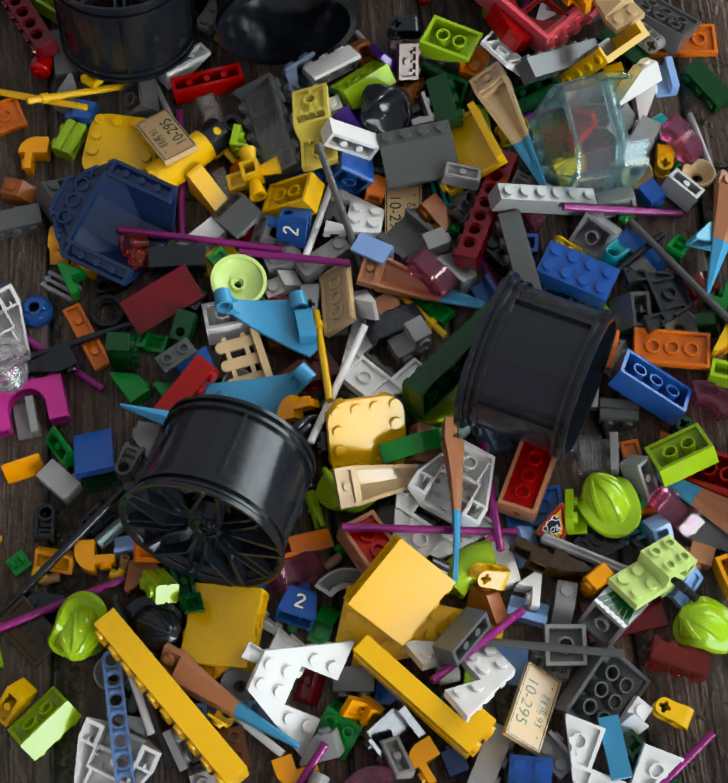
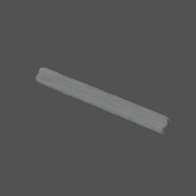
M548 533L541 535L540 543L564 551L596 566L604 562L614 573H618L628 567Z

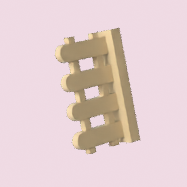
M250 328L248 335L242 332L239 333L240 337L227 341L225 337L221 338V342L215 346V352L218 355H226L227 360L222 362L221 370L224 373L231 372L233 377L227 382L273 376L260 334L256 330ZM249 347H253L254 353H251ZM244 349L246 355L232 359L231 352ZM257 364L259 365V368H260L259 371H257V370H256V367H255V365H257ZM250 367L252 373L242 376L237 375L236 370Z

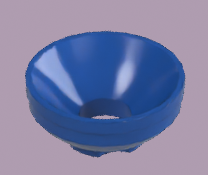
M34 295L26 298L21 303L26 326L42 328L52 320L54 309L47 298ZM34 303L40 305L36 312L29 310L30 305Z

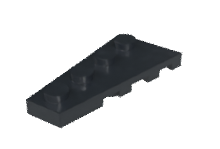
M590 526L587 528V534H581L573 541V544L605 557L614 554L626 546L622 538L605 537ZM569 555V556H571V557H573V558H575V559H577V560H581V561L585 562L588 566L594 565V564H591V563H589V562H586V561H584V560H582V559H579V558H577V557H574V556H572V555ZM553 578V580L555 581V583H557L558 580H562V581H565V580H566V579Z

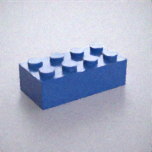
M553 240L550 241L536 269L541 284L600 310H603L620 272V269Z
M629 348L615 363L608 382L612 389L620 392L629 400L642 406L646 411L653 413L671 426L685 414L692 393L690 387Z

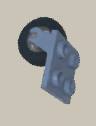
M314 51L309 54L307 52L299 56L298 61L295 63L293 61L289 62L284 66L285 69L281 71L282 74L279 80L282 86L280 89L286 98L285 105L292 106L293 91L308 87L305 79L298 75L297 72L303 68L305 63L313 59Z

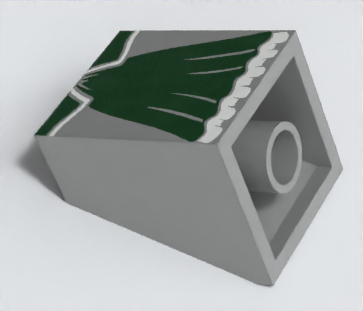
M608 586L593 600L578 622L586 624V630L599 642L613 645L651 602L635 611Z

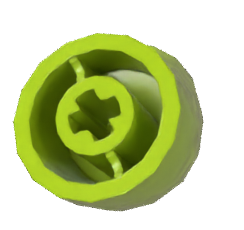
M489 539L478 541L459 550L458 582L453 584V588L448 594L463 599L470 591L471 586L477 584V580L472 579L469 575V569L474 563L496 564L494 550ZM453 555L446 560V562H449L450 564L449 572L447 575L451 578L453 571Z

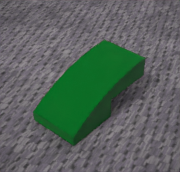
M421 299L414 301L428 316L435 318L442 327L456 315L453 309L443 303Z
M133 329L131 335L132 340H135V348L156 355H160L169 349L172 342L169 336L152 334L149 330L138 335L137 331Z

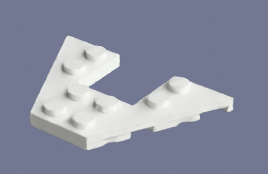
M356 317L357 321L352 323L340 369L361 324H366L367 320L364 318ZM365 334L342 384L358 397L377 395L380 392H388L394 396L402 395L403 381L407 377L409 378L422 363L413 358L394 376L390 377L364 356L365 352L368 353L374 348Z
M409 489L396 493L393 524L433 526L414 514L419 504ZM484 516L478 527L493 528L492 520ZM396 533L425 558L428 555H433L443 560L453 554V534ZM460 535L459 550L489 535Z
M352 640L334 643L325 642L324 644H306L297 647L287 646L278 649H263L248 681L247 691L265 711L275 726L299 742V748H293L301 757H303L321 719L286 705V700L301 666L338 681L354 642Z
M410 640L404 646L401 645L422 671L445 665L437 661L432 647L435 641ZM483 646L460 664L475 681L445 689L444 697L466 723L469 722L470 717L476 711L482 709L483 704H487L494 697L495 692L499 688L502 689L505 686L506 681L511 680L515 675V668L494 646Z
M565 713L572 783H628L623 780L611 781L610 775L592 769L606 728ZM643 743L629 783H659L680 762H683L684 758Z

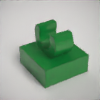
M21 549L5 561L17 578L33 567V564Z

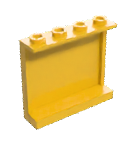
M638 20L611 39L617 50L606 56L602 48L599 47L559 75V78L569 91L650 34L641 20Z
M474 101L467 104L470 111L465 113L464 118H462L463 126L453 129L451 132L458 164L482 168V179L508 163L482 113ZM442 179L439 183L443 192H448L451 197L465 189L442 184Z
M395 533L343 598L356 611L404 646L406 642L413 638L417 628L426 622L430 612L439 606L442 597L452 590L455 581Z
M195 583L197 593L200 592L205 611L187 614L186 628L182 632L183 641L180 649L185 651L198 665L242 669L246 673H252L256 663L243 659L241 656L249 641L259 647L269 594L263 588Z

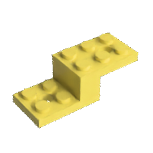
M326 82L292 92L293 127L300 141L303 172L323 168L315 145L318 143L323 145L320 130L328 118H332ZM323 145L329 165L338 164V150Z

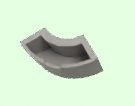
M337 567L324 573L313 585L332 597L336 592L346 589L347 585L353 586L361 576V573L357 567Z

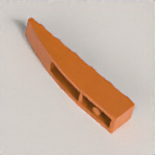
M326 528L290 536L284 550L285 564L334 548L329 529Z

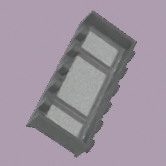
M267 73L233 91V94L241 100L238 108L246 117L242 120V123L250 131L246 137L256 148V158L260 165L275 156L279 161L282 174L264 176L266 183L262 185L267 189L270 184L303 170L301 166V153L298 150L299 142L294 136L293 132L295 130L289 120L290 112L284 103L286 98L280 89L282 85L278 77H274L271 73Z

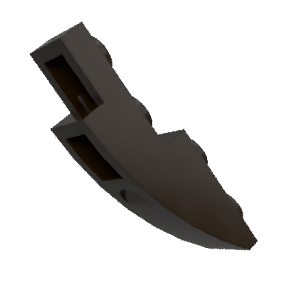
M516 536L509 548L510 552L526 560L523 565L524 567L549 577L580 580L592 569L585 562L569 556L564 551L555 549L551 554L546 549L530 543L526 538Z

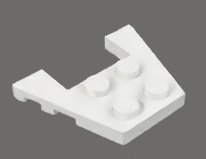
M338 188L343 203L349 206L347 215L356 238L360 232L377 238L382 229L385 210ZM326 220L323 236L330 237V234H338L339 237H346V232L343 224Z
M266 611L263 629L274 635L269 648L278 649L280 647L305 645L294 634L288 635L282 629L283 625L279 621L274 622L268 617L270 613ZM249 641L241 657L257 663L263 649ZM301 666L297 678H300L303 674L305 667Z

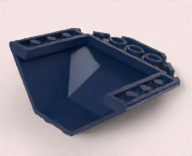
M117 159L108 160V163L100 166L95 165L84 169V172L66 176L48 208L53 220L55 236L59 243L60 255L125 287L149 271V247L155 245L167 246L170 240L119 234L118 227L173 232L178 187Z

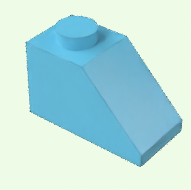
M708 222L685 242L686 246L710 251L713 222Z

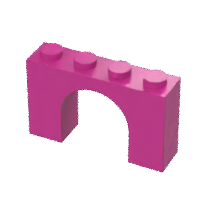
M51 373L42 378L33 377L20 383L11 382L7 386L0 387V438L15 435L11 412L15 403L25 396H38L46 401L49 420L52 426L72 422L64 380L60 373Z

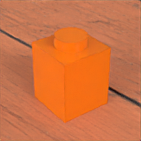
M374 174V183L365 189V201L377 205L382 204L387 183L385 177Z

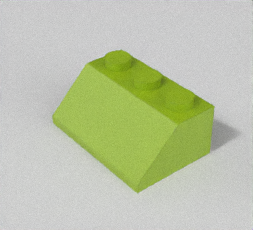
M371 60L331 85L330 89L335 95L339 96L344 106L348 105L350 109L357 110L361 108V95L368 85L384 84L391 86L396 83V80L388 63Z
M698 422L644 447L664 487L719 462L714 445Z
M52 686L7 731L30 757L36 761L55 742L59 741L68 729L75 726L82 715Z

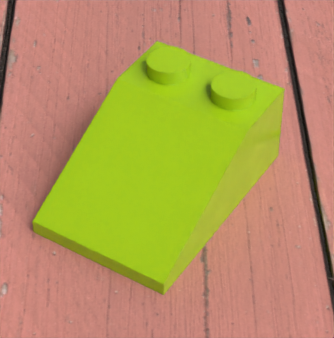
M434 15L419 41L421 55L437 61L468 63L483 33Z

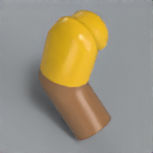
M128 554L120 556L118 570L111 569L109 573L110 579L127 573L130 561Z
M34 567L32 569L31 576H33L41 567ZM59 572L46 574L38 583L46 586L61 582Z

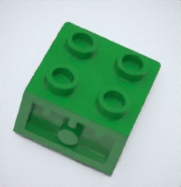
M335 698L327 706L320 718L321 720L313 737L318 733V729L330 726V729L337 727L345 750L338 759L344 761L359 737V733L366 727L362 726L358 720L342 717L339 711L343 703Z

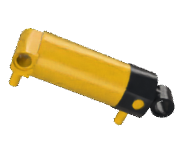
M228 114L222 122L215 118L208 119L189 135L196 143L197 151L169 166H165L160 158H157L142 169V171L178 187L187 180L186 173L198 164L205 167L223 154L234 164L237 158L229 150L233 128L228 127L227 124L241 125L239 117L234 114Z

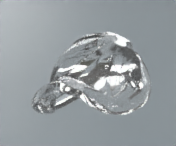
M0 338V392L2 393L19 391L26 384L29 373L27 362L31 359V354L21 343L11 338Z

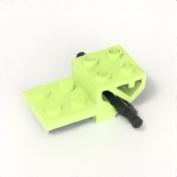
M669 534L648 547L643 545L636 537L631 538L629 543L640 553L638 560L608 578L607 584L635 611L658 596L661 598L665 597L675 589L674 586L694 603L700 598L683 581L693 571L698 560Z

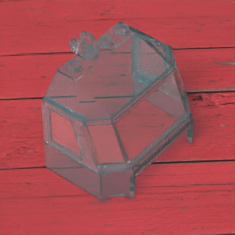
M625 71L598 72L552 85L529 120V127L533 131V143L535 145L533 147L547 185L593 188L594 194L632 185L634 190L649 166L650 157L646 156L647 147H650L651 139L630 140L616 88L621 79H632L633 75L626 74Z

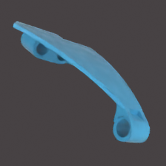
M221 287L214 291L216 310L219 313L232 315L264 336L306 357L311 358L318 351L316 326L312 309L308 306L305 291L294 290L289 294V299L241 300L234 298L231 295L230 289L226 287Z
M303 361L298 368L288 374L209 384L205 389V394L224 395L242 399L277 415L281 401L291 394L297 396L317 374Z

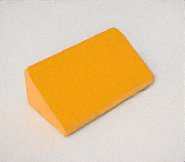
M39 453L1 465L9 484L36 476L44 467Z
M38 546L35 549L33 568L37 566L42 567L59 549ZM68 551L49 571L72 575L76 562L74 552Z

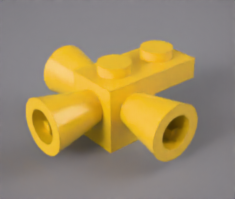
M251 145L244 146L238 151L242 162H239L240 171L226 175L228 188L231 194H234L236 191L240 192L249 189V199L253 202H259L268 196L262 185L266 183L264 176L282 174V170L276 156L260 165L256 158V148Z

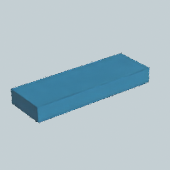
M619 715L598 718V725L606 728L602 742L611 781L632 778L633 775Z

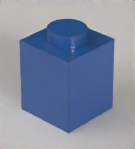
M652 178L638 187L635 196L645 208L658 209L664 204L666 193Z

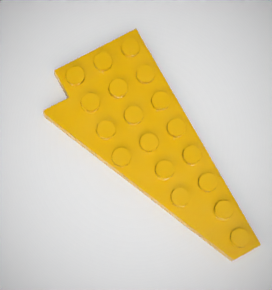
M347 585L345 594L350 590L352 585ZM344 600L335 642L352 640L354 642L352 649H354L368 634L396 660L411 658L401 647V644ZM439 604L427 616L426 622L417 628L411 640L436 642L438 640V633L443 634L464 609ZM504 631L498 634L495 638L502 639ZM352 657L351 666H361Z

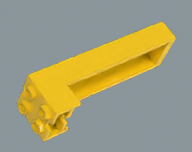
M368 634L353 649V659L465 759L469 755L474 757L482 746L481 741L484 739L487 742L494 734L496 719L483 708L480 711H476L470 717L469 722L466 723L464 719Z

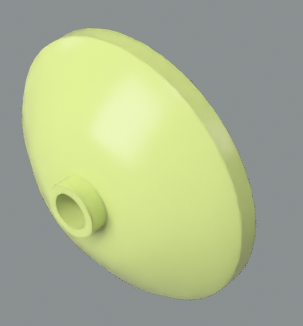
M232 254L220 259L215 264L211 272L210 284L213 293L218 288L226 287L230 289L231 295L236 299L260 300L267 287V276L262 265L254 258L243 254ZM235 284L241 285V287L237 288L235 287Z

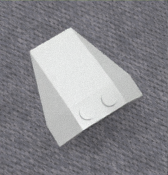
M460 438L464 441L460 527H478L488 510L495 456ZM441 452L417 470L407 488L420 507L452 524L448 478L443 452Z
M86 717L78 736L74 783H115L108 721ZM129 730L135 783H145L155 771L162 752L149 739ZM118 736L114 743L116 746H124L127 739L124 736ZM124 756L117 760L119 767H126L129 763V759ZM124 777L119 783H131V780Z

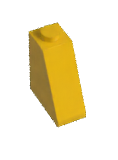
M198 164L186 173L190 193L211 214L228 199L201 164Z

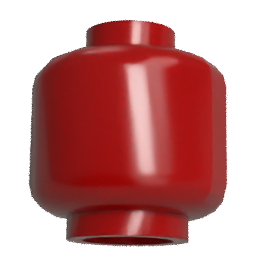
M36 55L29 65V70L35 78L47 79L54 69V60L52 56L41 60Z

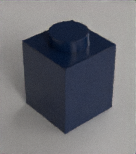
M450 745L443 748L440 758L448 779L469 772L467 761Z

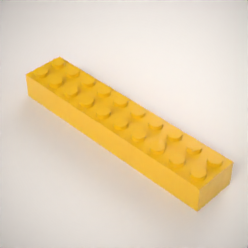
M114 608L93 623L96 628L94 633L104 648L108 645L107 649L112 658L117 663L121 661L120 665L123 667V671L129 678L134 677L133 680L137 688L142 693L147 692L146 696L155 709L160 708L159 712L162 714V718L168 725L171 723L174 725L172 726L175 730L174 732L181 741L187 740L186 744L190 752L195 757L198 755L201 757L199 760L202 762V766L208 773H214L213 777L216 783H241L249 776L248 768Z

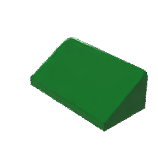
M52 426L45 442L62 466H74L72 449L56 427Z

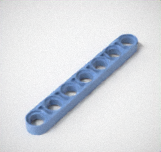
M106 651L102 656V668L115 783H119L124 777L130 778L131 783H135L121 661L116 662L114 665H107L106 659L111 655L109 651ZM110 676H118L120 678L117 685H110L108 683ZM118 695L122 698V701L119 705H112L110 703L111 697ZM117 715L124 718V722L120 726L112 723L113 718ZM118 736H124L127 739L124 746L115 745L114 742ZM122 756L129 759L126 767H119L117 765V760Z

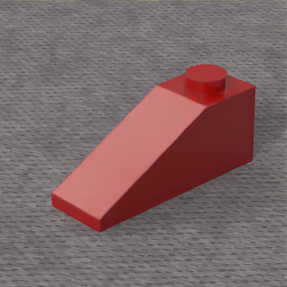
M496 3L493 4L485 17L500 41L513 53L524 51L534 37Z

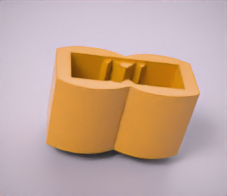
M601 562L582 578L580 591L586 598L593 599L609 586L607 584L608 578L613 576L614 573L604 562Z

